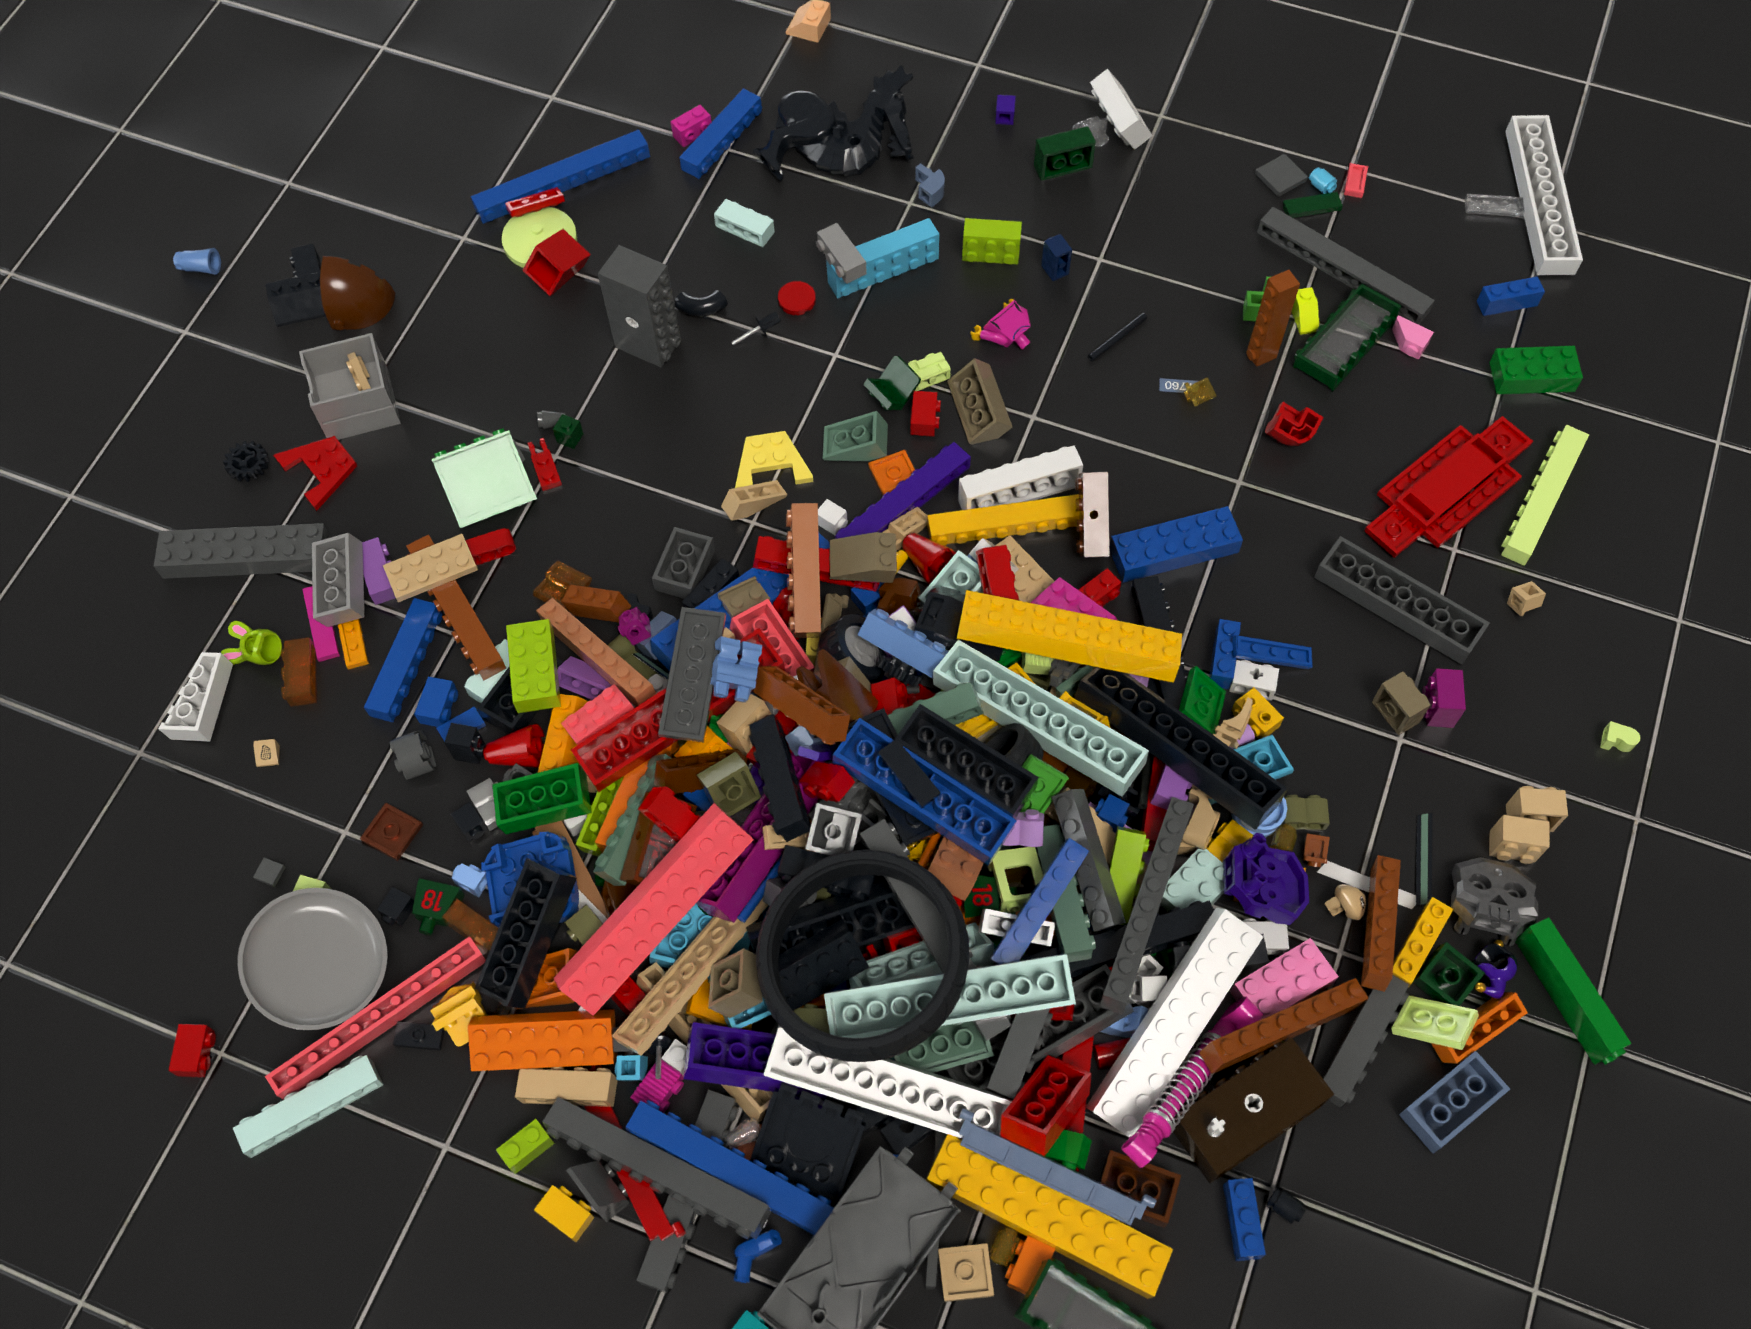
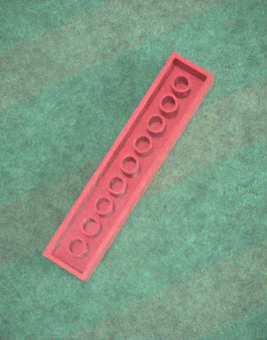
M713 803L554 977L559 990L594 1016L754 839L720 807Z

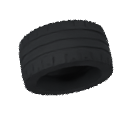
M1017 723L997 730L983 742L1020 766L1024 764L1030 754L1042 760L1044 755L1043 749L1035 737L1023 725Z

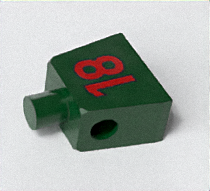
M979 873L972 890L964 901L965 918L980 916L982 909L1000 911L1001 899L994 875ZM1016 886L1009 887L1012 895H1018Z
M419 878L412 912L417 920L422 921L419 928L420 933L431 936L435 925L447 927L450 924L465 896L460 887Z

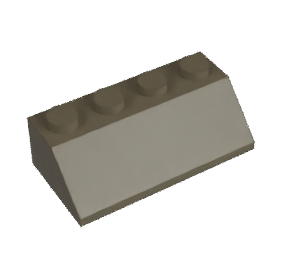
M974 358L947 380L969 444L998 439L1013 427L990 364Z

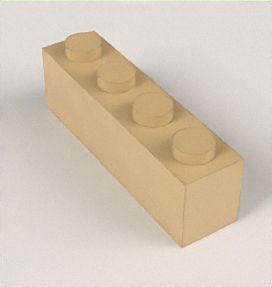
M551 1067V1070H543V1068L520 1069L515 1098L521 1103L553 1105L556 1099L560 1097L578 1106L614 1107L617 1077L611 1070L605 1068H598L596 1072L580 1067L574 1068L573 1071H566L562 1067Z

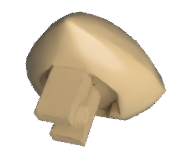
M1341 884L1335 889V897L1324 903L1332 916L1345 910V915L1348 918L1360 920L1365 911L1366 898L1364 893L1358 888Z

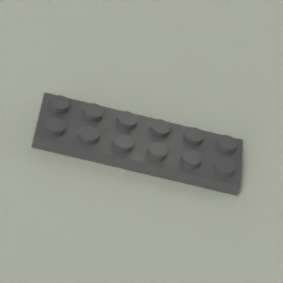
M686 607L681 608L659 726V737L704 743L714 685L710 684L712 666L716 655L720 652L715 650V641L723 636L726 613Z

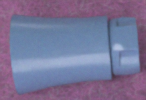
M215 248L175 252L173 257L177 270L216 275L221 268V258Z

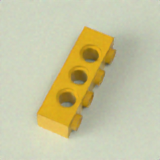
M1434 897L1425 905L1393 962L1394 976L1408 983L1409 986L1412 984L1453 909Z

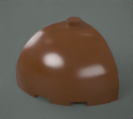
M323 256L320 271V291L324 312L332 329L355 330L366 328L379 322L388 314L393 306L396 293L385 279L381 280L375 275V271L362 264L359 267L348 263L349 260Z

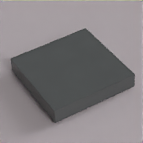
M1285 154L1259 167L1255 171V174L1277 197L1305 183L1308 179V176Z

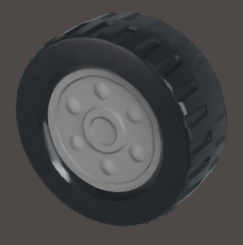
M857 614L844 615L824 629L819 639V651L822 649L826 650L837 661L850 656L868 681L873 683L885 672L878 667L877 662L881 655H887L881 648L858 636L866 619L865 617Z

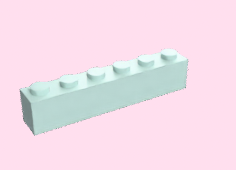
M367 1055L358 1056L352 1059L349 1065L330 1071L327 1077L308 1083L305 1089L286 1095L284 1100L276 1105L271 1104L264 1107L262 1112L254 1117L249 1116L242 1119L239 1125L233 1127L243 1154L252 1158L384 1084L374 1062Z

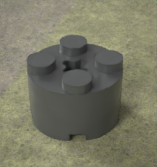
M421 729L390 741V747L397 757L394 760L398 772L403 771L406 780L436 770L434 768L436 767V760L432 747L424 742L427 740V737Z

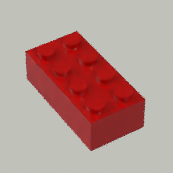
M1047 1055L1001 1115L1000 1136L1045 1156L1089 1096L1091 1073Z

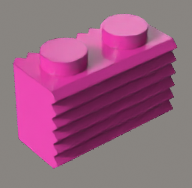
M661 1060V1079H656L655 1063L630 1098L636 1105L640 1101L646 1103L649 1100L660 1107L659 1111L664 1113L669 1107L670 1103L668 1100L672 1094L677 1095L684 1085V1082H682L683 1075Z

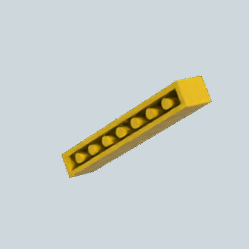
M1079 494L927 515L929 538L945 546L952 543L963 544L967 541H980L982 538H1005L1010 535H1025L1032 532L1043 533L1053 529L1064 530L1068 527H1075L1076 519H1079V511H1076L1075 506ZM1092 511L1090 512V517H1091V518H1093V512H1092Z

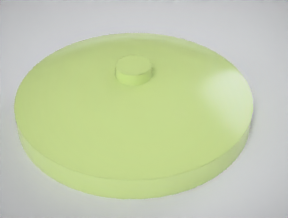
M545 207L537 212H528L521 217H512L502 232L504 251L513 263L524 268L535 246L561 229H564L577 241L575 225L566 213L552 207Z

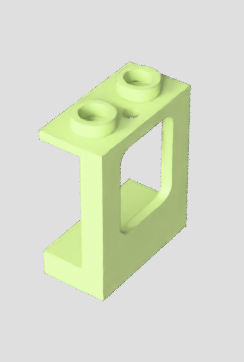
M1035 847L998 851L988 866L989 871L994 872L1001 899L1000 912H1018L1031 894L1012 895L1005 869L1029 866L1032 870L1035 885L1038 884L1043 876Z

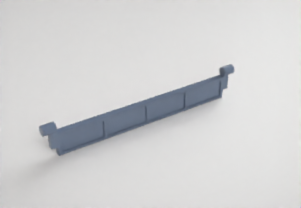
M964 1108L961 1110L959 1117L964 1119L958 1132V1134L963 1136L960 1145L1130 1226L1134 1218L1141 1220L1147 1206L1151 1208L1155 1206L1156 1199L1147 1194L1143 1195L1141 1202L972 1123L974 1113Z

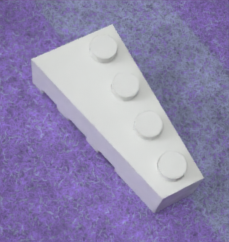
M202 652L188 675L190 677L188 683L178 693L180 695L175 706L171 705L167 712L169 714L165 723L162 722L158 728L171 740L211 741L233 664L222 653Z

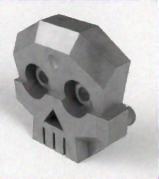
M1479 857L1455 864L1451 872L1454 883V890L1451 894V908L1459 915V918L1454 925V930L1460 934L1464 928L1462 935H1466L1470 927L1501 934L1500 940L1504 945H1507L1509 939H1511L1509 946H1513L1517 937L1529 926L1534 925L1538 918V901L1534 897L1536 882L1511 864Z

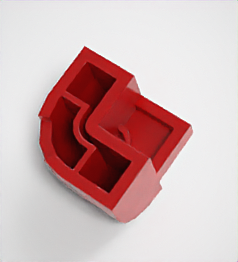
M1285 402L1279 404L1272 420L1268 422L1265 433L1284 445L1290 447L1299 446L1309 441L1315 435L1323 416L1308 407L1299 412Z

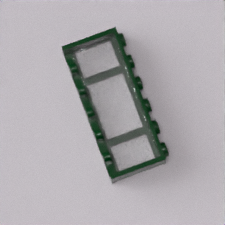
M1361 284L1357 289L1351 291L1346 301L1340 303L1335 313L1332 312L1329 315L1326 323L1319 326L1315 336L1308 338L1305 347L1298 349L1294 355L1295 363L1293 368H1298L1319 380L1333 392L1393 325L1398 317L1401 305Z
M1054 1258L1042 1261V1265L1021 1305L1013 1315L1033 1329H1156L1151 1326V1320L1139 1314L1136 1316L1131 1313L1128 1305L1119 1300L1116 1302L1108 1298L1109 1294L1105 1290L1097 1286L1093 1288L1088 1285L1085 1277L1076 1272L1073 1274L1064 1269L1065 1265Z

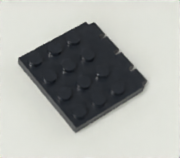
M782 1082L780 1089L775 1088L750 1161L753 1162L754 1159L760 1161L767 1166L765 1170L774 1174L777 1171L788 1177V1183L794 1186L797 1183L810 1190L808 1194L815 1198L820 1195L831 1201V1204L837 1205L867 1124L862 1122L864 1113L848 1108L846 1115L842 1114L843 1105L825 1099L823 1106L819 1105L820 1096L803 1090L801 1096L798 1097L796 1096L798 1092L797 1087Z

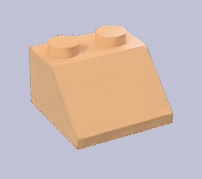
M811 0L799 7L786 30V34L818 43L831 20L830 3L822 0Z

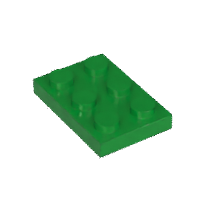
M1195 666L1189 671L1179 711L1211 734H1215L1226 691Z

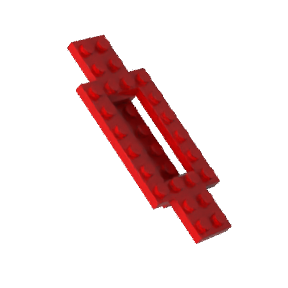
M1503 416L1481 434L1477 433L1475 436L1462 425L1458 426L1378 491L1377 496L1389 505L1390 508L1366 526L1364 532L1394 558L1422 535L1439 548L1520 481L1522 475L1508 464L1530 447L1533 440ZM1490 474L1492 475L1439 519L1441 514H1443L1447 509H1449L1464 495L1471 491L1487 476H1489Z

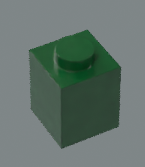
M564 414L561 415L553 428L557 443L575 449L583 436L580 421Z

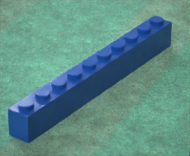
M636 130L471 196L474 209L483 224L509 214L506 209V202L556 187L561 192H564L649 158L648 143L640 130Z
M649 1100L646 1103L639 1102L626 1125V1131L760 1200L769 1205L771 1212L815 1235L834 1209L830 1206L831 1201L820 1195L815 1198L808 1194L810 1190L798 1183L794 1186L788 1183V1177L777 1171L774 1174L765 1170L767 1167L765 1164L755 1159L753 1162L745 1159L743 1152L736 1148L731 1150L723 1146L724 1142L714 1136H711L710 1139L701 1134L702 1130L697 1126L689 1124L687 1127L680 1123V1117L671 1112H668L667 1115L660 1112V1107Z

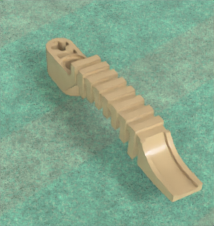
M1248 697L1241 712L1232 719L1223 720L1221 726L1218 725L1216 727L1215 734L1213 735L1226 745L1237 749L1239 746L1237 740L1241 739L1250 719L1253 699ZM1192 784L1189 792V802L1196 804L1197 807L1185 830L1182 841L1205 850L1219 821L1220 812L1212 809L1208 800L1212 798Z

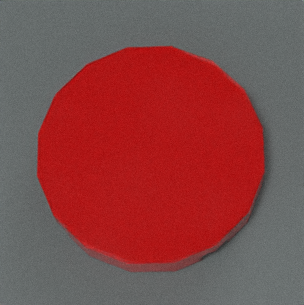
M802 281L787 283L778 293L779 306L783 308L784 312L791 315L805 314L806 311L813 309L816 303L813 287Z

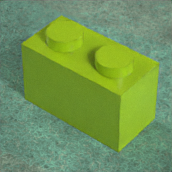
M535 1119L497 1148L496 1151L508 1168L516 1174L555 1143L539 1121Z

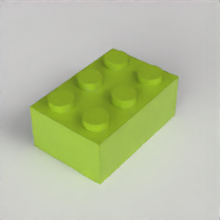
M965 218L962 261L1018 264L1022 222Z

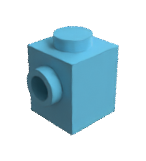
M617 1056L615 1064L616 1080L642 1081L648 1074L647 1056Z

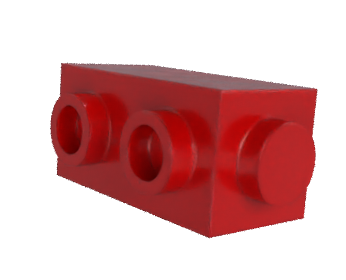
M628 977L610 998L629 1016L645 998L646 994Z

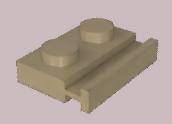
M755 576L718 593V599L721 600L722 605L731 618L766 599L770 601V597L761 584L758 583Z

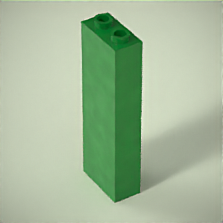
M1548 917L1529 926L1516 939V944L1593 1064L1596 1065L1603 1062L1606 1065L1618 1059V1057L1626 1053L1624 1048L1632 1043L1550 918Z

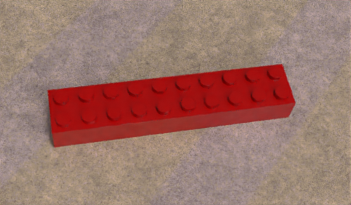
M760 628L741 639V642L745 641L763 645L762 654L758 660V667L777 666L785 671L783 660ZM667 688L571 749L598 792L679 740L659 737L658 735ZM713 688L708 720H710L712 715H718L736 702L734 700L735 689L729 688L728 696L720 698L714 696Z

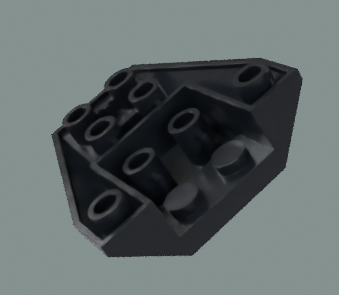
M938 586L931 590L918 618L914 632L920 631L927 636L926 639L933 643L936 641L943 644L947 651H950L954 644L960 640L992 660L1000 661L1004 648L957 639L965 594L959 590Z

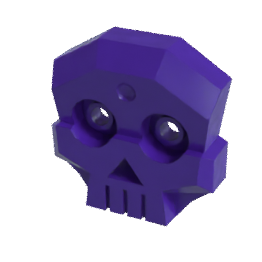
M1255 833L1252 838H1249L1244 843L1234 846L1223 860V876H1225L1224 894L1235 896L1243 906L1244 913L1259 919L1264 916L1276 924L1291 925L1309 903L1308 875L1294 852L1269 848L1267 842H1265V836L1261 833Z

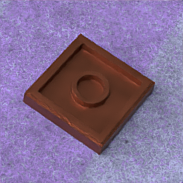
M385 803L360 837V840L398 861L422 828L423 823Z

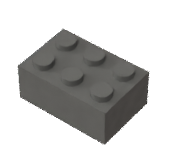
M674 527L652 577L655 591L685 599L704 578L715 552L713 538Z

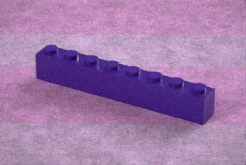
M955 442L945 446L937 456L928 459L923 467L914 470L909 478L899 482L894 490L890 493H885L876 504L870 505L865 513L861 516H856L846 528H841L836 533L835 539L874 532L882 533L888 529L889 523L912 509L923 506L969 469L971 456Z

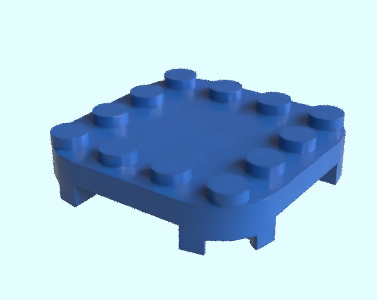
M539 832V835L503 845L496 844L491 847L492 850L488 853L485 862H481V871L486 872L492 915H488L491 924H494L499 929L527 858L544 861L576 877L572 851L565 837L551 832ZM577 880L559 923L568 920L579 910Z

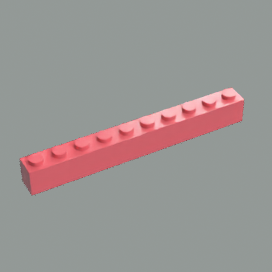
M469 936L265 1076L275 1094L283 1100L286 1095L292 1092H299L308 1083L318 1079L396 1025L397 1022L402 1021L483 965L486 961L485 957Z

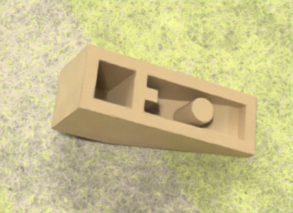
M777 480L729 489L721 507L731 521L747 518L782 500L787 496V493Z

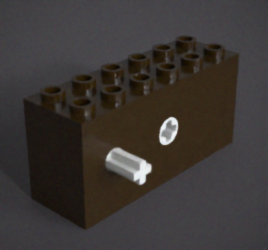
M1293 1038L1273 1045L1267 1054L1264 1051L1252 1059L1253 1062L1248 1067L1244 1064L1236 1069L1229 1078L1230 1080H1227L1225 1077L1217 1082L1209 1094L1207 1091L1199 1094L1185 1113V1116L1180 1119V1123L1175 1126L1173 1133L1209 1184L1324 1106L1334 1096L1333 1091Z

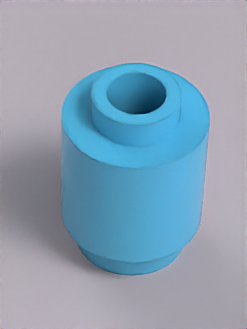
M1318 167L1309 176L1311 184L1323 194L1332 193L1337 187V179L1325 169Z

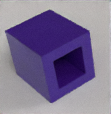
M997 95L995 124L1013 125L1015 96Z

